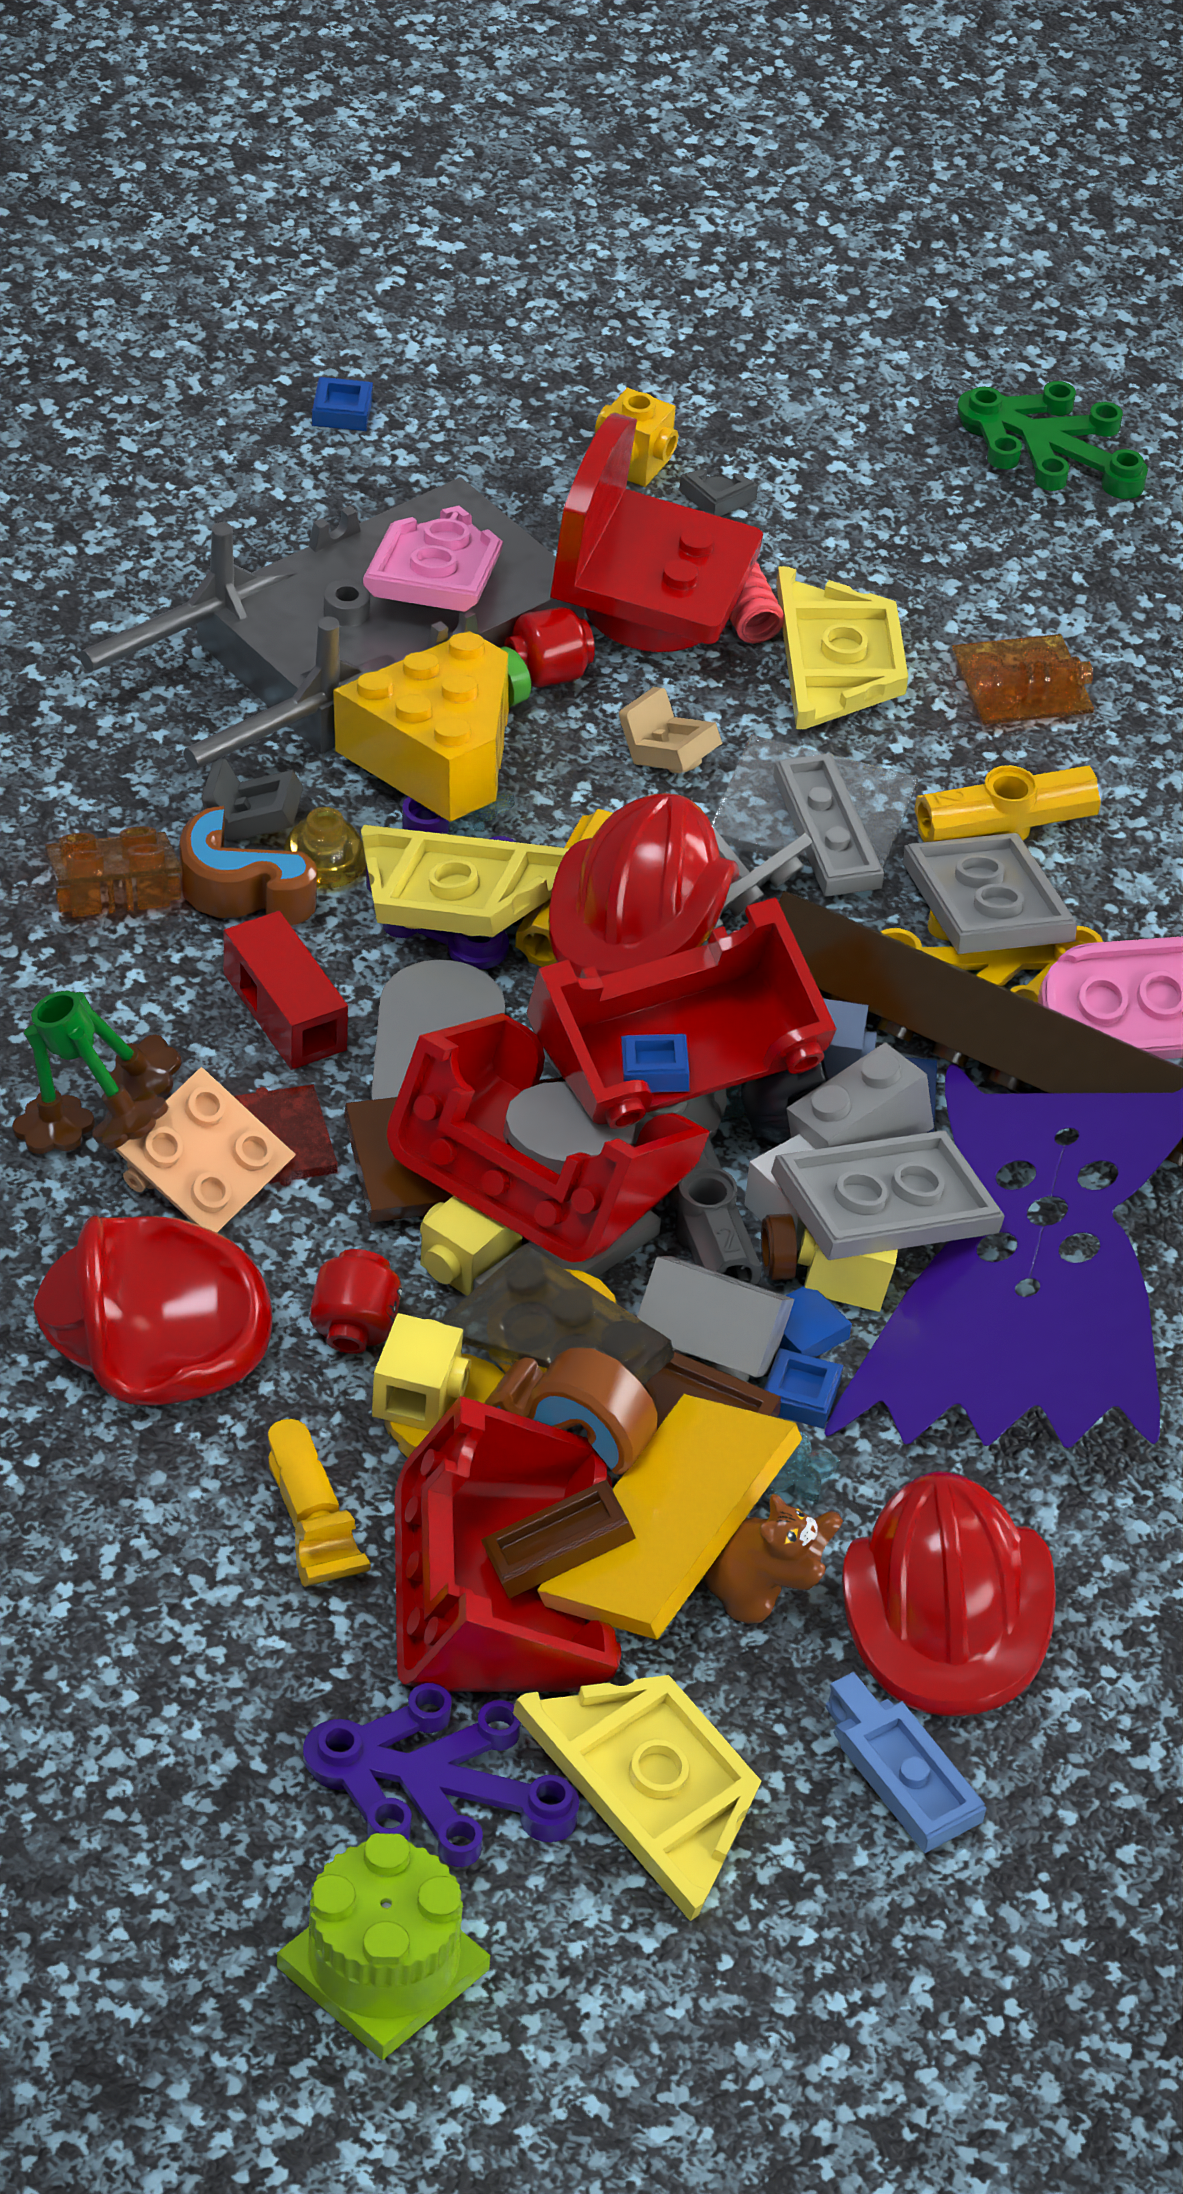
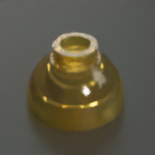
M319 807L312 810L307 818L303 819L291 830L283 847V851L304 852L315 862L317 867V888L320 889L337 888L347 885L356 880L366 867L363 840L359 832L350 822L343 818V815L338 810L331 807Z

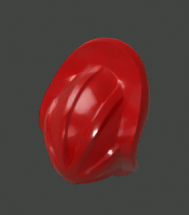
M670 793L652 794L638 798L609 816L596 831L593 838L581 840L570 847L563 856L556 872L549 907V938L552 952L557 962L569 959L578 978H580L583 968L594 965L599 977L702 946L711 935L712 930L715 929L730 885L737 881L740 871L738 864L734 860L720 856L714 829L708 817L699 806L684 796Z
M97 1215L89 1217L82 1227L77 1246L63 1254L52 1265L42 1280L34 1299V1312L37 1322L51 1346L70 1362L93 1372L99 1385L112 1397L133 1405L179 1403L214 1394L230 1387L257 1367L267 1351L272 1332L273 1317L269 1292L264 1278L253 1260L233 1241L200 1225L170 1217L116 1218L98 1217Z
M936 1471L907 1483L883 1507L875 1522L871 1536L859 1537L853 1540L843 1559L842 1591L846 1618L853 1642L872 1677L882 1689L897 1701H903L906 1706L933 1715L947 1717L977 1715L994 1710L1012 1701L1035 1678L1047 1653L1055 1618L1056 1586L1052 1555L1046 1542L1035 1530L1026 1526H1015L1003 1505L987 1489L975 1481L959 1474Z

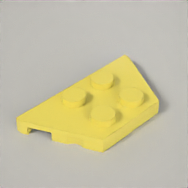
M778 566L776 585L779 606H781L784 613L782 629L796 729H807L905 695L908 671L896 601L872 593H859L850 586L828 580L825 590L795 581L796 569Z
M364 825L361 829L377 923L399 925L410 929L423 928L462 933L467 936L494 937L549 900L556 872L563 856L569 850V848Z
M669 1675L635 1679L631 1684L625 1686H617L610 1683L581 1686L579 1694L574 1696L540 1700L539 1693L533 1692L525 1693L517 1698L513 1709V1714L684 1915L690 1921L699 1916L761 1784L759 1777Z

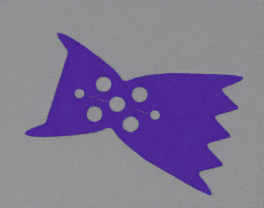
M950 1064L945 1076V1097L955 1145L1005 1217L999 1233H1009L1017 1240V1248L1009 1258L998 1262H989L981 1259L977 1254L978 1244L988 1235L949 1241L903 1296L839 1399L826 1424L824 1432L826 1437L849 1425L876 1403L884 1402L889 1408L903 1443L906 1445L911 1444L955 1404H960L966 1411L982 1444L986 1447L995 1442L1034 1406H1040L1045 1412L1064 1448H1071L1113 1407H1119L1136 1430L1151 1444H1155L1160 1436V1400L1149 1298L1134 1249L1124 1229L1114 1219L1113 1211L1115 1207L1126 1201L1145 1184L1182 1139L1183 1088L1174 1093L984 1094L979 1091L957 1065ZM1070 1128L1078 1131V1139L1070 1145H1059L1055 1141L1056 1134L1063 1129ZM1024 1161L1035 1167L1036 1176L1034 1180L1023 1188L1014 1190L1004 1189L996 1181L998 1171L1004 1165L1011 1162ZM1093 1162H1110L1118 1169L1116 1180L1110 1186L1103 1189H1086L1078 1182L1080 1170ZM1052 1195V1197L1064 1200L1068 1205L1065 1217L1052 1225L1044 1227L1030 1222L1027 1217L1029 1207L1035 1201L1044 1197H1051ZM1074 1234H1092L1100 1242L1097 1254L1084 1262H1068L1062 1259L1059 1254L1061 1243L1067 1237ZM1025 1279H1035L1040 1283L1039 1291L1028 1297L1019 1296L1015 1292V1287L1020 1281Z

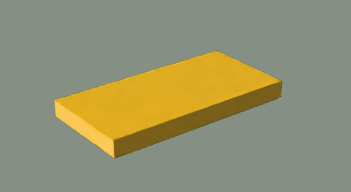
M683 1394L633 1466L624 1473L612 1489L636 1538L542 1583L537 1591L544 1606L588 1620H599L609 1623L612 1627L658 1640L802 1441L797 1424Z

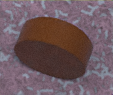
M791 1214L766 1215L762 1220L761 1256L763 1270L769 1280L795 1278L797 1242L794 1220Z

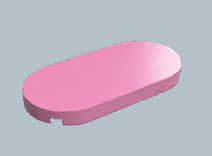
M1183 936L1097 942L1075 946L1061 955L1057 962L1050 967L1041 983L1038 1003L1162 1059L1183 1058Z

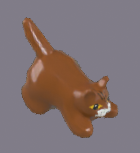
M771 1495L769 1518H745L703 1576L705 1587L722 1602L725 1613L734 1620L747 1624L761 1623L771 1614L777 1597L781 1593L782 1586L797 1590H809L823 1577L826 1566L821 1563V1557L826 1545L841 1527L843 1520L839 1513L829 1511L813 1519L800 1509L786 1504L779 1495Z

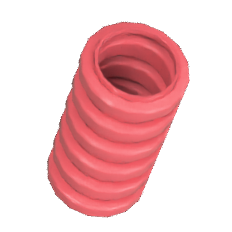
M757 561L729 617L738 637L744 642L752 644L763 643L779 633L784 624L783 610L779 606Z

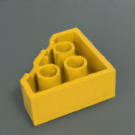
M471 631L458 633L441 644L422 652L411 653L399 662L375 672L362 674L357 680L333 690L336 752L449 822L496 801L499 769H501L504 750V732L509 715L508 653Z

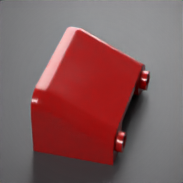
M776 897L748 905L745 913L749 922L741 929L729 935L724 926L712 930L707 945L599 977L594 965L583 968L580 978L576 977L569 959L538 968L526 1012L533 1032L542 1043L544 1051L594 1123L609 1124L611 1129L625 1128L641 1120L648 1112L786 1069L793 1074L801 1073L812 1069L823 1061L825 1057L823 1052L831 1044L837 1028ZM686 1034L689 1091L651 1092L648 1083L644 1080L623 1082L621 1036Z
M504 1013L419 1035L388 1122L387 1140L392 1154L408 1169L562 1260L571 1263L583 1262L606 1251L695 1168L710 1134L709 1130L684 1116L675 1113L661 1114L645 1123L636 1144L633 1143L631 1146L617 1138L605 1142L599 1155H589L583 1152L569 1155L566 1157L559 1175L514 1149L510 1143L507 1142L506 1144L503 1136L505 1117L510 1101L524 1089L538 1085L543 1072L545 1055L543 1045L538 1036L528 1027Z
M459 1396L410 1454L400 1472L394 1500L398 1679L402 1684L415 1688L421 1684L434 1683L444 1687L448 1692H579L581 1686L609 1682L614 1677L621 1660V1645L616 1641L614 1628L609 1623L599 1620H591L585 1625V1618L545 1607L537 1591L541 1584L509 1599L481 1542V1539L603 1480L607 1479L612 1488L611 1477L607 1474V1465L588 1442V1438Z

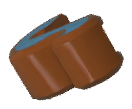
M225 806L206 808L189 819L182 830L179 841L180 881L183 897L197 911L218 918H238L259 909H266V915L280 910L290 926L300 924L312 916L317 906V867L307 854L297 851L224 848Z
M593 1348L567 1349L556 1356L545 1373L538 1367L537 1361L533 1358L525 1357L514 1362L484 1403L562 1430L581 1424L587 1431L588 1442L616 1475H623L633 1466L657 1431V1411L652 1398L640 1380L619 1360Z

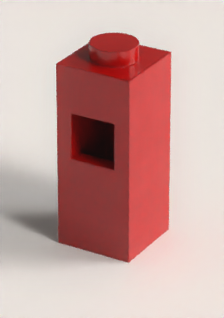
M280 910L224 929L223 974L290 1070L347 1050L348 1005Z

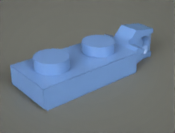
M855 1672L830 1684L831 1692L829 1702L826 1703V1709L837 1723L833 1733L840 1743L841 1749L924 1854L983 1823L987 1809L984 1806L985 1803L903 1701L896 1705L889 1699L879 1703Z

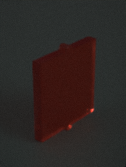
M314 1084L271 1091L260 1087L256 1089V1093L234 1096L296 1154L269 1183L279 1182L283 1186H288L295 1179L338 1172L337 1160Z

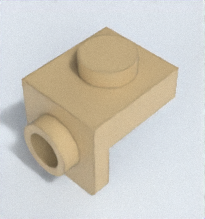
M651 688L619 712L620 722L633 763L636 765L668 769L671 773H683L698 767L705 755L722 744L716 722L674 717L665 688Z

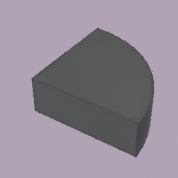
M697 470L680 475L679 491L706 513L723 516L757 499L758 484L740 474L733 473V479L707 476V470Z

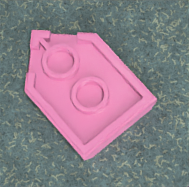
M459 505L442 509L440 511V519L417 524V520L413 517L394 521L390 524L363 577V585L374 597L466 612L478 603L501 554L503 541L489 529L480 531L472 524V516Z

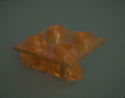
M1061 634L952 645L951 650L983 725L1094 713V707L1084 687L1085 684H1091L1093 680L1091 663L1089 661L1081 662L1078 656L1071 657Z
M137 826L120 831V836L96 839V836L90 833H72L60 837L59 843L45 844V851L58 885H67V887L56 888V902L59 913L70 911L71 917L102 914L100 882L102 881L104 882L108 913H115L113 880L122 879L126 911H133L132 878H135L137 906L139 910L170 907V900L181 899L179 875L168 876V874L182 873V867L165 832H156V829L152 827Z

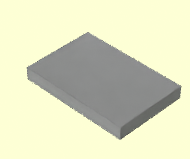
M1010 833L904 845L903 865L958 954L1075 941L1076 920L1019 834Z
M945 1130L776 1155L771 1169V1174L827 1260L999 1233L1005 1217Z

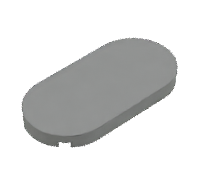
M452 960L422 961L407 966L394 974L385 984L380 997L371 1100L398 1097L419 1035L500 1013L505 1014V1000L498 984L482 970L469 964Z

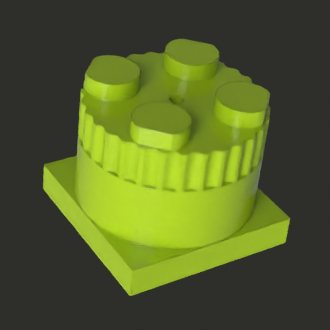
M375 1833L358 1847L350 1846L344 1853L336 1854L332 1862L324 1865V1872L317 1875L311 1890L309 1927L277 1952V1968L383 2061L489 1971L490 1954L461 1930L463 1909L461 1889L456 1877L449 1873V1867L440 1863L437 1855L429 1854L427 1849L423 1847L416 1848L401 1834Z

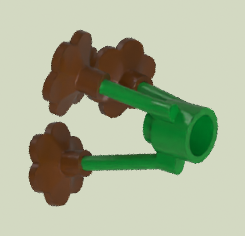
M58 991L49 994L38 1002L31 1014L34 1025L27 1027L24 1030V1035L33 1049L40 1093L36 1099L27 1103L25 1113L13 1121L12 1127L15 1137L25 1140L26 1147L30 1152L44 1154L53 1149L59 1151L76 1149L82 1143V1135L94 1128V1115L90 1110L82 1108L79 1098L72 1095L61 1096V1093L55 1090L48 1050L65 1060H72L82 1056L104 1091L101 1099L109 1111L105 1116V1120L97 1125L92 1132L97 1143H103L106 1149L112 1150L122 1146L129 1139H138L148 1134L155 1127L156 1120L162 1117L169 1108L164 1097L169 1094L173 1087L172 1075L181 1066L182 1058L178 1051L168 1047L167 1042L156 1034L145 1037L139 1044H126L91 1008L83 992ZM94 1032L117 1054L115 1058L116 1067L111 1073L108 1072L93 1048Z

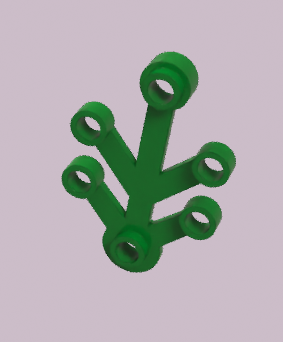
M1063 381L1047 383L1044 386L1043 394L1006 397L994 388L982 386L969 390L960 396L957 412L961 418V424L967 431L984 437L988 447L987 460L993 467L1012 469L1020 462L1022 443L1017 437L1006 434L1005 429L1022 437L1035 468L1034 481L1037 486L1044 490H1061L1067 484L1069 463L1064 458L1054 455L1052 451L1054 450L1103 472L1102 488L1113 497L1132 499L1143 493L1148 468L1144 463L1143 457L1138 452L1121 449L1111 454L1072 437L1092 434L1102 437L1116 435L1120 431L1123 411L1118 405L1111 402H1098L1092 405L1090 415L1065 416L1073 411L1076 390L1072 385ZM1047 412L1054 416L1065 417L1032 419L1025 415Z

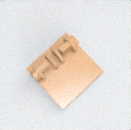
M201 1067L166 1100L169 1106L167 1112L156 1120L155 1127L148 1134L138 1139H129L125 1144L116 1148L115 1151L127 1161L128 1170L123 1174V1177L130 1188L136 1192H142L146 1188H156L192 1223L218 1233L296 1154Z

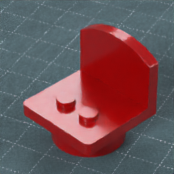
M612 413L605 419L592 439L567 497L562 514L550 598L584 607L589 620L601 633L631 648L651 652H673L691 648L700 643L714 644L718 641L760 554L763 532L754 526L626 489L637 419Z

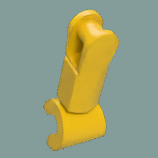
M283 1419L275 1422L268 1432V1441L271 1448L268 1457L269 1469L280 1488V1493L296 1529L295 1554L302 1585L306 1587L370 1571L371 1563L366 1554L359 1551L352 1534V1530L356 1529L355 1519L349 1511H339V1503L323 1465L318 1460V1454L309 1429L299 1420Z

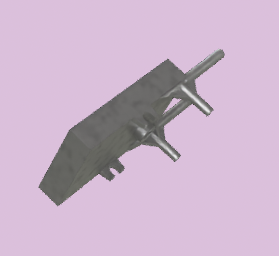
M459 477L359 523L358 514L351 506L341 509L340 523L332 532H329V523L321 518L313 522L308 547L252 573L234 564L232 526L225 522L216 523L212 526L210 571L189 601L80 651V660L83 667L91 673L197 624V642L269 707L256 715L186 747L183 751L185 761L192 770H197L288 725L317 752L322 754L335 747L334 689L357 680L362 674L375 672L399 662L411 653L422 652L441 644L458 633L471 631L501 648L504 647L505 639L512 636L515 621L525 613L566 607L574 611L579 618L584 619V607L550 598L556 556L462 477ZM459 505L472 516V524L480 531L489 529L503 541L501 554L478 603L466 612L374 597L363 585V577L390 524L394 521L410 517L415 518L417 524L440 519V511L442 509Z

